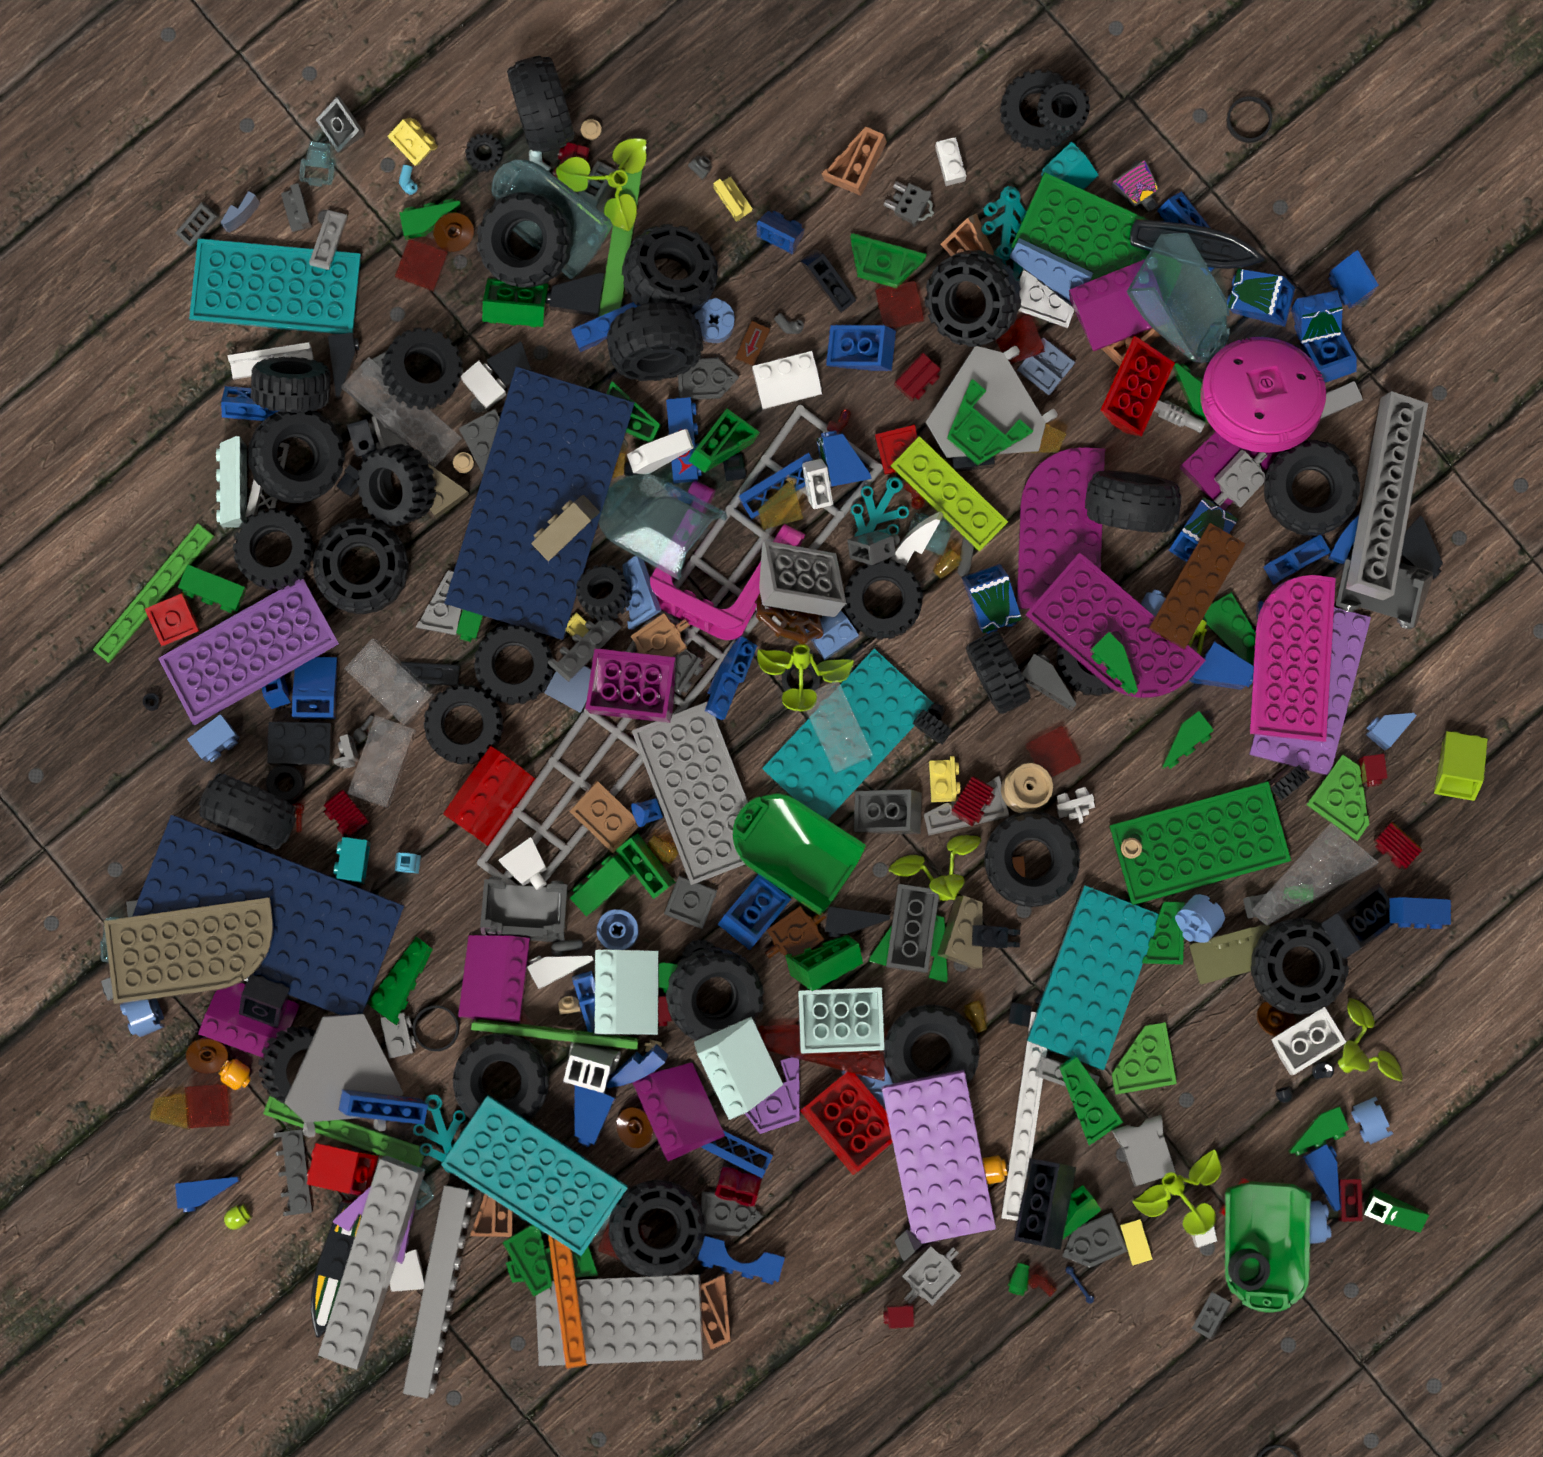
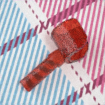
M293 803L292 805L295 806V814L297 815L296 832H302L301 819L304 806L299 803Z

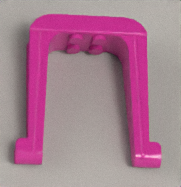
M695 480L688 490V499L692 505L650 577V584L662 611L682 621L686 619L690 625L719 639L735 640L743 635L757 608L755 601L760 594L761 562L736 602L727 609L715 608L711 601L707 599L701 601L695 598L696 595L691 591L685 590L683 592L673 584L715 494L714 489ZM784 524L773 542L800 547L805 534Z

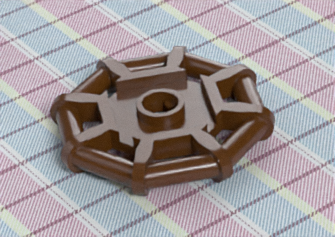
M758 595L755 601L757 607L756 618L764 622L776 633L775 636L778 638L782 636L798 641L799 644H806L812 639H819L823 636L822 615L766 606L769 609H765V605H762L761 595Z

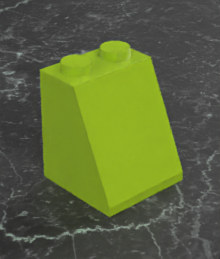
M1455 731L1446 732L1442 741L1434 794L1475 801L1484 781L1487 750L1486 738H1481L1478 735H1464Z

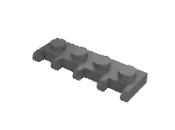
M603 618L602 621H598L595 625L588 621L585 626L590 631L583 638L575 634L572 639L577 644L570 651L566 647H562L559 651L564 657L559 662L551 658L548 664L569 682L593 658L594 649H602L620 631L621 626L612 618H610V621H606Z
M303 1129L273 1133L275 1138L282 1136L283 1151L276 1152V1156L284 1155L286 1172H278V1176L287 1177L288 1192L281 1193V1197L289 1196L291 1211H284L283 1216L311 1213L313 1210L310 1186L307 1184L308 1169Z

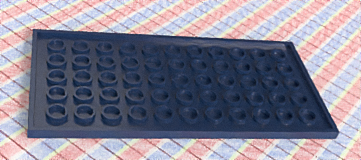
M515 368L444 604L516 626L523 625L539 633L563 640L577 595V581H581L580 576L585 569L634 402L526 369ZM584 495L600 513L550 561H547L531 544L536 539L534 535L541 528L545 530L549 527L548 521L555 514L560 516L564 512L562 507L570 500L574 502Z
M172 814L132 917L270 898L273 915L272 942L264 961L253 975L263 976L274 983H282L290 988L289 995L336 1014H363L405 905Z

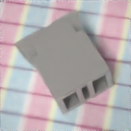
M571 1042L563 1082L604 1093L609 1076L617 1069L621 1052L599 1045Z
M1161 1115L1145 1119L1139 1127L1126 1125L1111 1130L1123 1150L1134 1187L1161 1179L1169 1172L1176 1173L1163 1136Z

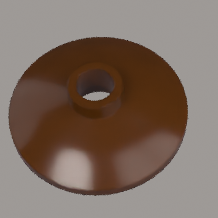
M451 212L441 216L433 229V236L437 245L449 252L460 251L467 247L474 235V228L470 219L458 212ZM455 227V231L449 232V228Z
M1268 1002L1262 1003L1257 1010V1021L1260 1027L1271 1036L1276 1037L1296 1024L1294 1014L1281 1011L1271 1006Z
M200 1038L189 1045L186 1052V1060L189 1066L197 1072L205 1074L215 1073L221 1070L224 1063L228 1060V1051L225 1045L211 1038Z
M630 1107L623 1110L618 1116L616 1128L623 1143L631 1148H642L651 1141L654 1130L645 1111L637 1107Z

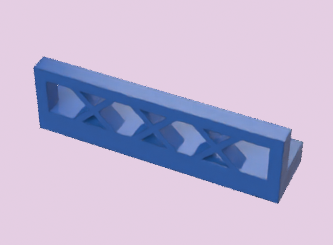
M1182 192L1168 199L1157 210L1165 222L1210 228ZM1176 200H1179L1184 206V208L1181 207ZM1190 217L1194 218V220L1196 221V223H1194V222L1190 219ZM1201 266L1207 274L1215 269Z
M225 386L221 400L222 418L264 421L267 417L278 411H272L256 405L249 398L251 397V388ZM228 394H237L238 396L228 397Z
M809 453L739 495V500L751 519L806 486L805 479L800 477L803 469L802 464L813 461ZM787 478L797 479L795 488L791 490L783 488L784 480ZM771 488L780 490L778 498L775 500L765 499L767 491ZM753 499L762 501L761 508L754 513L747 504Z
M725 1131L723 1132L728 1138L730 1146L720 1148L717 1146L716 1141H713L714 1144L708 1143L701 1146V1148L761 1178L773 1155ZM730 1139H732V1140H734V1141H736V1142H738V1143L732 1145ZM740 1144L746 1146L748 1152L747 1156L741 1158L735 1155L733 1149L734 1146ZM731 1148L732 1153L726 1151L725 1149ZM749 1148L756 1151V1153L750 1154ZM762 1154L768 1158L763 1168L754 1165L751 1156ZM749 1157L751 1163L744 1159Z

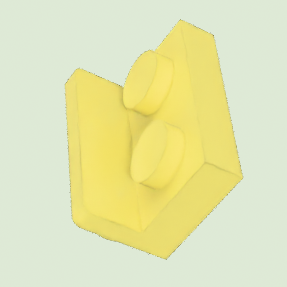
M413 118L403 119L388 135L390 140L415 166L419 165L431 151L436 150L438 147L434 143V138L430 134L425 133L421 129V124Z
M731 177L723 182L719 179L713 183L714 190L736 222L752 212V207Z
M950 756V760L929 761L931 802L956 801V795L960 794V782H956L955 776L959 775V762H955L954 756Z

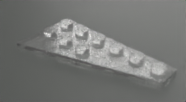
M1330 823L1252 909L1251 913L1265 925H1269L1373 868L1379 862L1333 823Z

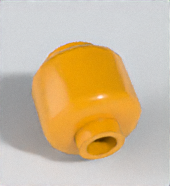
M237 1059L227 1060L219 1072L221 1082L233 1090H238L241 1086L245 1088L251 1080L249 1076L250 1068Z
M998 1155L982 1158L987 1185L1003 1182L1005 1176H1008L1005 1159L1002 1160Z

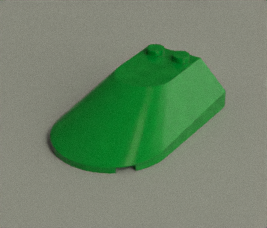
M783 794L759 796L751 800L741 809L733 826V843L742 862L819 915L834 901L866 850L864 843L801 802Z
M1250 1181L1228 1187L1225 1196V1276L1231 1292L1243 1301L1244 1305L1257 1311L1278 1312L1290 1308L1304 1295L1310 1277L1311 1193L1294 1184ZM1245 1248L1257 1250L1267 1258L1270 1264L1268 1280L1262 1287L1252 1291L1243 1290L1228 1275L1230 1259L1236 1252ZM1249 1258L1241 1264L1238 1273L1242 1280L1248 1281L1257 1275L1260 1268L1258 1260Z

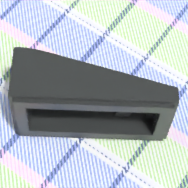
M597 161L589 176H603L597 173L598 170L609 175L615 169ZM588 180V187L579 192L578 199L596 208L609 185L608 180H600L603 184L595 180ZM590 185L599 189V191L590 188Z
M201 202L176 231V234L191 247L218 219L219 214L207 203ZM203 210L210 216L209 219L202 214ZM199 217L204 222V225H201L196 218ZM191 223L199 229L198 232L190 226ZM187 229L194 235L193 238L188 236L184 230Z

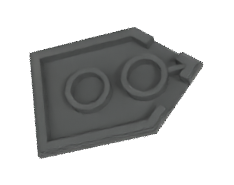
M700 358L699 362L694 367H691L688 372L678 375L679 398L691 397V400L720 399L739 379V376L719 358Z
M702 1192L701 1208L706 1224L705 1234L742 1236L763 1217L754 1206L749 1207L741 1205L736 1201L723 1200L715 1196L714 1192Z
M1112 1213L1083 1224L1072 1232L1063 1257L1087 1267H1092L1127 1252L1128 1250Z

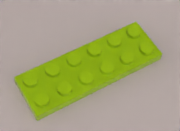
M920 436L891 465L937 512L943 513V517L979 552L1008 523L995 508Z

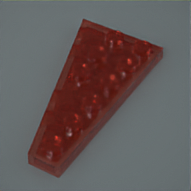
M800 1025L758 1026V1032L767 1051L885 1081L884 1050L801 1053Z

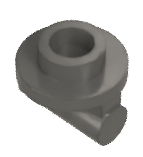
M696 156L688 165L702 180L707 177L712 169L711 161L706 156Z

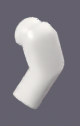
M529 151V161L549 172L551 167L542 161V152Z

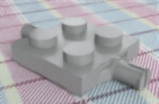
M1241 450L1214 478L1222 492L1214 500L1219 507L1229 498L1236 506L1241 508L1264 483L1266 476L1259 464L1267 457L1266 453L1260 452L1253 459L1245 451Z
M930 1246L902 1275L913 1289L904 1299L906 1301L909 1299L908 1303L911 1304L919 1295L933 1305L961 1276L951 1263L959 1252L955 1251L952 1247L944 1256Z

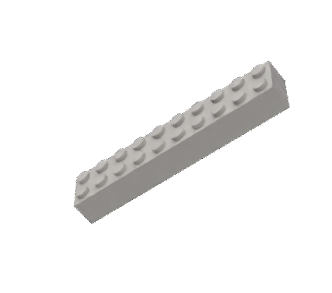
M1393 391L1380 399L1346 586L1348 590L1380 600H1385L1395 593L1428 407L1426 402Z
M385 1156L379 1160L318 1356L356 1370L364 1365L425 1169L390 1156Z
M445 1185L443 1189L403 1394L429 1398L431 1394L436 1392L438 1381L434 1380L435 1373L438 1374L440 1372L442 1360L438 1358L439 1353L444 1351L446 1339H442L443 1332L448 1331L450 1319L446 1317L447 1312L452 1310L454 1298H451V1292L456 1290L458 1277L454 1276L456 1269H460L462 1257L459 1256V1251L465 1246L466 1236H463L464 1228H468L470 1220L467 1210L468 1207H472L474 1195L471 1194L470 1189Z

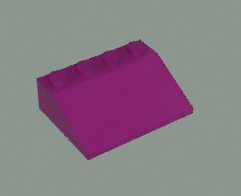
M1146 260L1069 290V299L1093 352L1169 322L1157 285Z
M1215 432L1179 469L1214 502L1222 493L1220 486L1214 478L1241 450L1245 451L1253 459L1260 452L1240 448ZM1279 452L1266 453L1267 457L1259 464L1263 472L1269 468ZM1227 498L1220 508L1225 510L1233 501Z
M594 649L585 709L590 714L671 723L676 658Z
M487 935L468 936L458 1017L520 1024L530 938Z
M240 982L234 986L216 990L198 1034L262 1058L264 1053L261 1052L264 1047L267 1048L269 1046L268 1040L271 1037L276 1038L277 1032L281 1030L287 1032L286 1029L288 1027H293L301 1005L288 1000L282 1020L278 1028L239 1014L241 994L246 984Z
M693 1063L651 1073L644 1078L632 1082L668 1162L725 1136Z

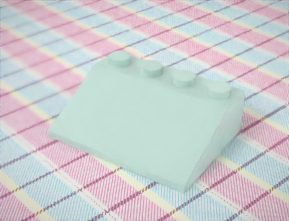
M235 436L221 442L220 449L216 450V459L220 461V469L216 471L217 482L220 481V489L216 492L217 502H220V510H217V522H220L223 528L239 527L242 522L247 523V518L245 517L247 511V446L240 436Z
M595 950V1034L658 1035V951Z
M882 988L798 991L801 1053L884 1050Z
M752 1017L694 1042L697 1054L729 1120L750 1111L783 1085Z

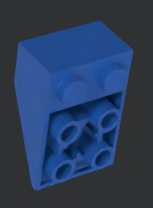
M315 657L295 668L292 695V717L294 719H336L337 657Z

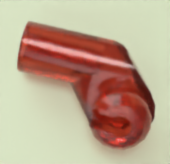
M847 409L842 410L837 423L834 421L829 422L826 428L827 431H837L838 434L848 424L851 412Z
M906 482L903 488L911 493V506L914 509L922 508L925 499Z
M1038 1274L1032 1275L1031 1279L1028 1280L1031 1288L1036 1289L1039 1286L1049 1297L1057 1290L1046 1278Z

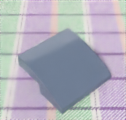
M248 191L239 208L230 205L221 221L225 231L231 232L237 229L252 216L260 205L256 195Z
M1043 337L1017 370L1050 395L1076 362Z
M585 665L569 682L556 671L545 694L581 713L587 701L591 668Z

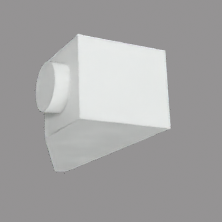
M684 429L642 445L627 454L633 473L648 475L693 449L694 446L688 429Z
M538 956L529 961L531 965L527 966L538 989H541L594 961L592 956L544 958Z

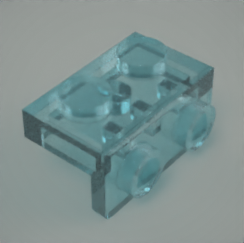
M915 513L908 533L930 516L923 513ZM941 520L925 549L943 555L953 527Z

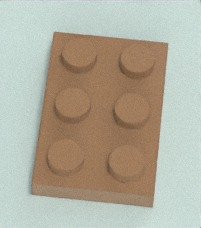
M597 780L568 810L612 853L638 828L634 816Z

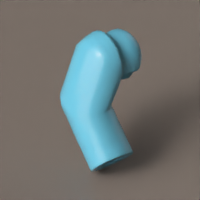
M403 165L399 184L407 194H414L418 190V186L410 178L413 167Z

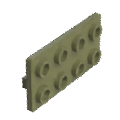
M1269 924L1214 937L1205 943L1198 942L1189 945L1199 984L1202 985L1250 972L1253 950L1263 933L1270 929Z

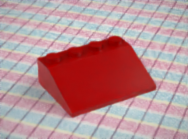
M1134 336L1100 411L1112 425L1124 433L1142 437L1175 363Z
M490 746L443 815L489 846L535 778L503 753Z
M852 1069L848 1070L800 1110L852 1175L860 1171L893 1143L886 1110Z

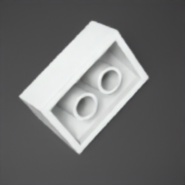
M812 351L752 366L762 409L822 394Z
M1325 1007L1271 1039L1279 1058L1290 1075H1295L1346 1042Z

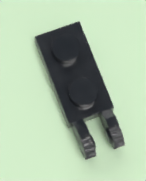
M973 925L972 946L1020 948V943L1008 942V934L1017 936L1020 935V930L1008 929L1007 927Z

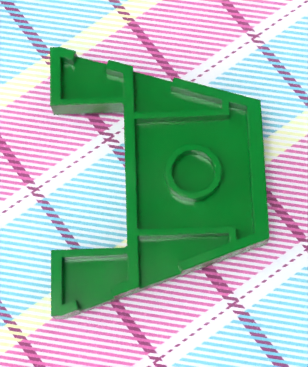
M972 379L949 431L947 440L976 465H980L1033 433V430L1019 419L1006 435L973 408L986 393V390Z
M936 915L930 953L934 960L929 978L947 983V960L937 955L945 932L944 917ZM891 927L869 958V962L886 966Z

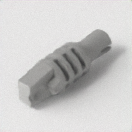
M1158 400L1154 409L1158 413V417L1179 427L1187 426L1201 433L1206 421L1190 415L1189 410L1167 400L1164 402Z

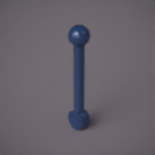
M1066 1267V1273L1071 1275L1083 1292L1086 1302L1089 1304L1093 1303L1094 1297L1089 1295L1074 1274L1073 1267Z

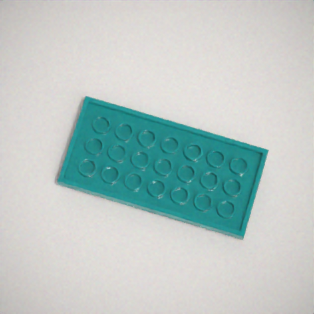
M198 239L189 319L191 321L332 334L353 333L361 254L336 251L330 270L310 265L309 261L314 249Z
M873 649L762 770L791 797L828 820L913 729V722L921 710L928 712L927 710L933 702L877 650Z
M1083 885L1026 1041L1069 1058L1076 1055L1080 1062L1104 1070L1141 971L1144 956L1146 957L1149 949L1150 938H1153L1156 930L1155 925L1159 914Z
M487 1095L441 1163V1166L580 1256H582L628 1188L626 1184L489 1095Z

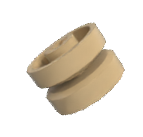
M1033 763L1023 764L1007 774L1001 785L1002 799L1010 809L1019 813L1034 811L1049 800L1053 791L1052 778L1047 770Z

